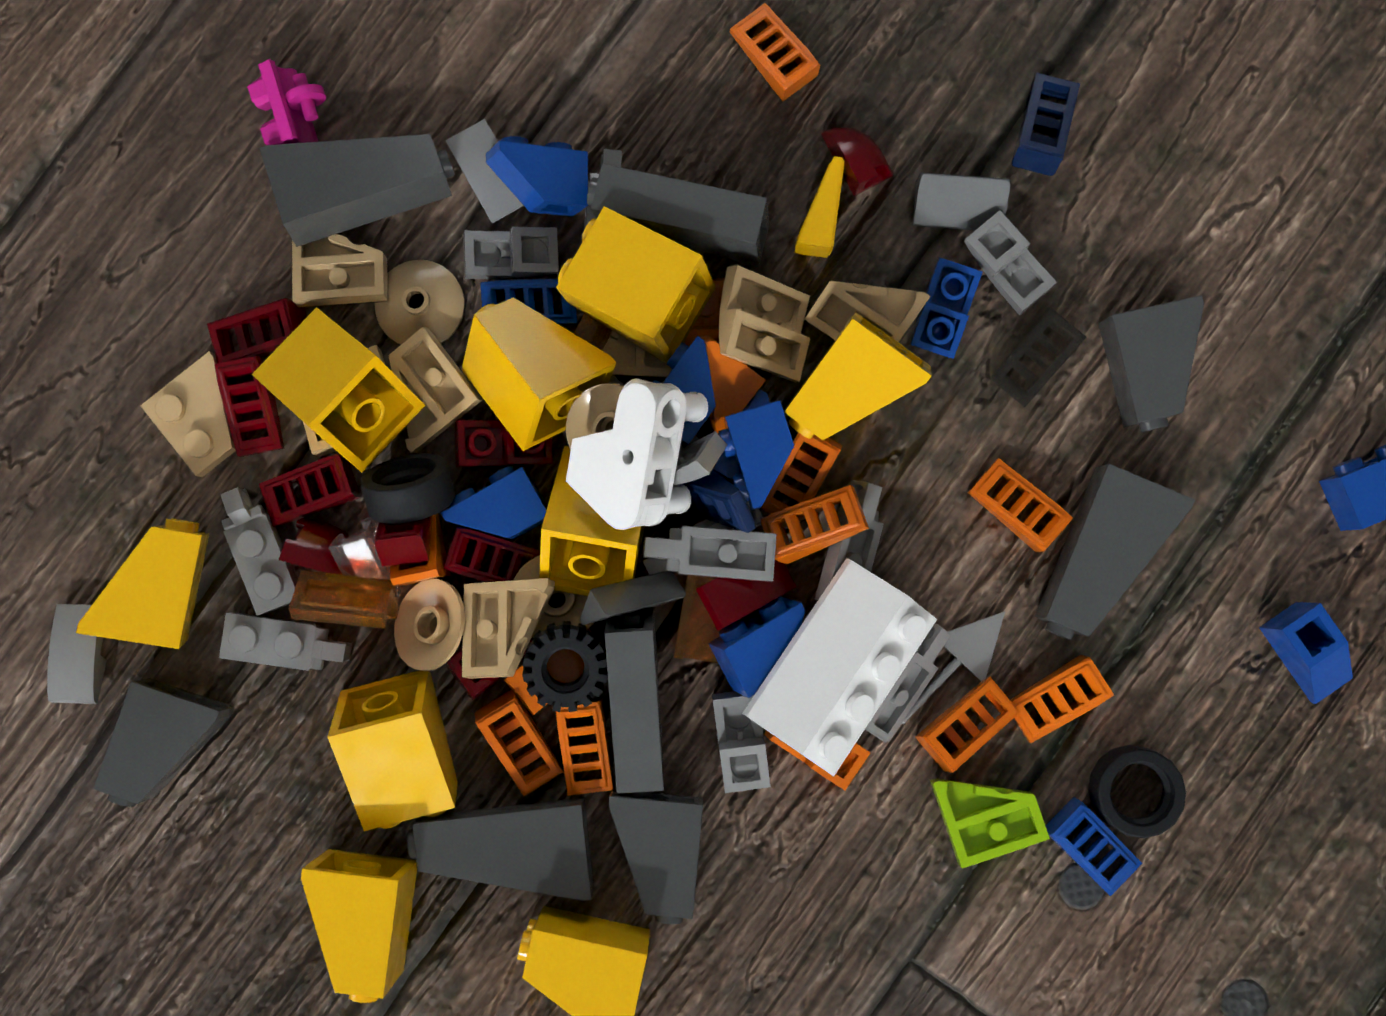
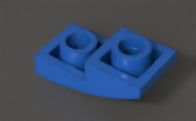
M938 257L926 291L931 297L919 312L910 345L954 359L969 318L967 314L983 271Z

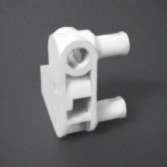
M639 378L630 380L620 392L613 429L572 439L566 482L615 529L625 530L639 526H654L661 523L667 514H682L686 512L691 505L690 491L684 485H673L684 422H700L706 417L708 412L706 397L702 393L697 392L682 393L677 386L671 383H653Z

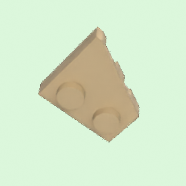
M831 280L804 320L836 340L857 312L899 342L931 296L922 291Z
M210 351L140 405L195 476L204 477L236 451L217 383L214 364H217L216 356Z

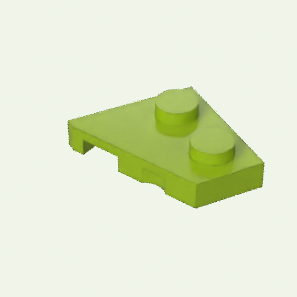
M939 778L930 780L958 865L962 869L1050 839L1035 794L1031 792Z

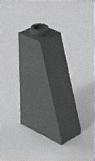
M431 134L277 144L259 148L282 223L296 247L452 196L446 179L455 176L446 149L436 151Z
M607 164L601 165L599 177H593L588 188L587 204L591 206L596 219L605 206L687 248L760 267L770 225L768 203L765 197Z
M1111 464L1095 467L1035 615L1036 618L1048 622L1045 630L1068 640H1072L1074 634L1090 636L1192 509L1195 499Z
M653 607L606 619L605 626L617 793H628L636 797L648 796L655 791H664L655 610Z
M585 797L443 813L435 817L422 816L413 823V830L408 831V853L410 858H416L418 872L581 901L592 899L595 887Z

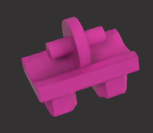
M271 59L258 64L262 76L249 84L247 88L251 101L257 108L265 111L272 109L274 119L262 124L260 128L264 143L266 145L318 142L312 121L319 118L316 107L326 100L324 88L318 84H308L305 73H297V70L293 68L277 67Z

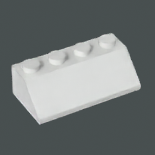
M846 558L742 714L834 776L937 619L908 595L854 561Z

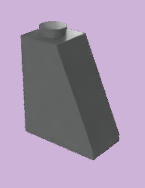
M1202 295L1114 314L1098 323L1123 428L1139 424L1141 432L1156 430L1169 426L1167 418L1183 413L1204 307Z
M151 678L131 681L93 789L109 794L108 800L110 802L127 807H134L136 804L156 797L232 716L235 707Z
M613 789L609 797V808L645 914L654 915L657 922L664 924H680L683 922V918L693 919L703 798L660 793L636 797L628 793H617V790Z

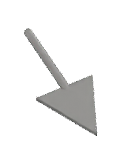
M1005 611L947 631L951 636L944 647L954 656V659L924 689L902 724H905L961 664L981 682L987 677Z

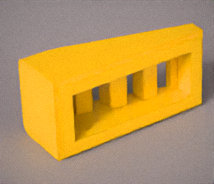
M834 156L826 169L796 239L795 254L828 258V255L830 256L832 252L845 162L843 157Z

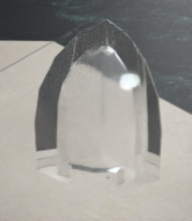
M371 517L365 518L360 521L363 527L362 530L352 534L347 539L340 533L333 540L328 548L339 570L350 584L366 594L377 597H400L402 585H392L390 566L382 567L375 548V536L379 522H376Z

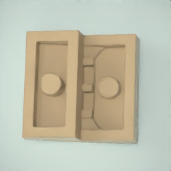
M739 265L727 267L719 313L720 354L787 380L800 382L810 342L809 337L801 334L810 295Z

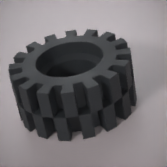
M563 621V624L558 626L554 622L547 625L546 630L543 632L539 630L534 635L532 642H529L523 661V680L527 682V691L531 697L535 694L538 697L537 703L543 707L548 703L552 705V711L560 712L561 707H568L569 712L577 711V706L583 704L584 707L592 704V698L595 695L599 697L603 691V684L607 682L608 678L606 649L604 643L601 644L599 641V636L594 631L592 633L589 632L586 625L579 623L578 626L571 625V621ZM562 649L575 651L584 662V670L581 676L569 683L555 680L547 669V662L551 655Z

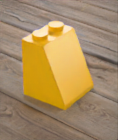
M605 206L602 208L597 219H591L586 225L582 234V244L575 256L569 258L563 264L558 275V285L556 286L567 303L665 363L668 362L682 342L684 343L716 288L701 254Z
M513 297L499 304H487L474 314L461 370L522 451H525L565 431L567 416L573 402L588 388L609 383L616 366V361L609 354Z
M317 307L251 374L361 473L425 406L373 352Z
M856 312L791 400L784 413L791 417L788 422L789 425L804 437L811 439L815 434L821 440H825L926 384L932 376L931 366Z
M564 446L541 528L539 579L549 578L555 581L554 590L588 596L592 588L635 578L645 526L632 527L625 530L615 529L610 526L566 482L571 450L569 446Z
M174 518L166 519L165 526H151L79 621L76 633L179 649L188 641L209 533L198 532L200 523Z
M419 670L341 690L328 733V740L364 832L376 828H392L403 821L422 816L435 817L449 809L455 808L458 781L430 671Z
M328 849L302 868V885L334 993L348 994L349 999L354 1002L372 1003L377 1001L378 998L383 999L403 973L417 875L416 860Z
M543 906L538 919L530 918L527 930H524L517 957V960L525 961L522 978L571 1016H634L648 954L651 929Z

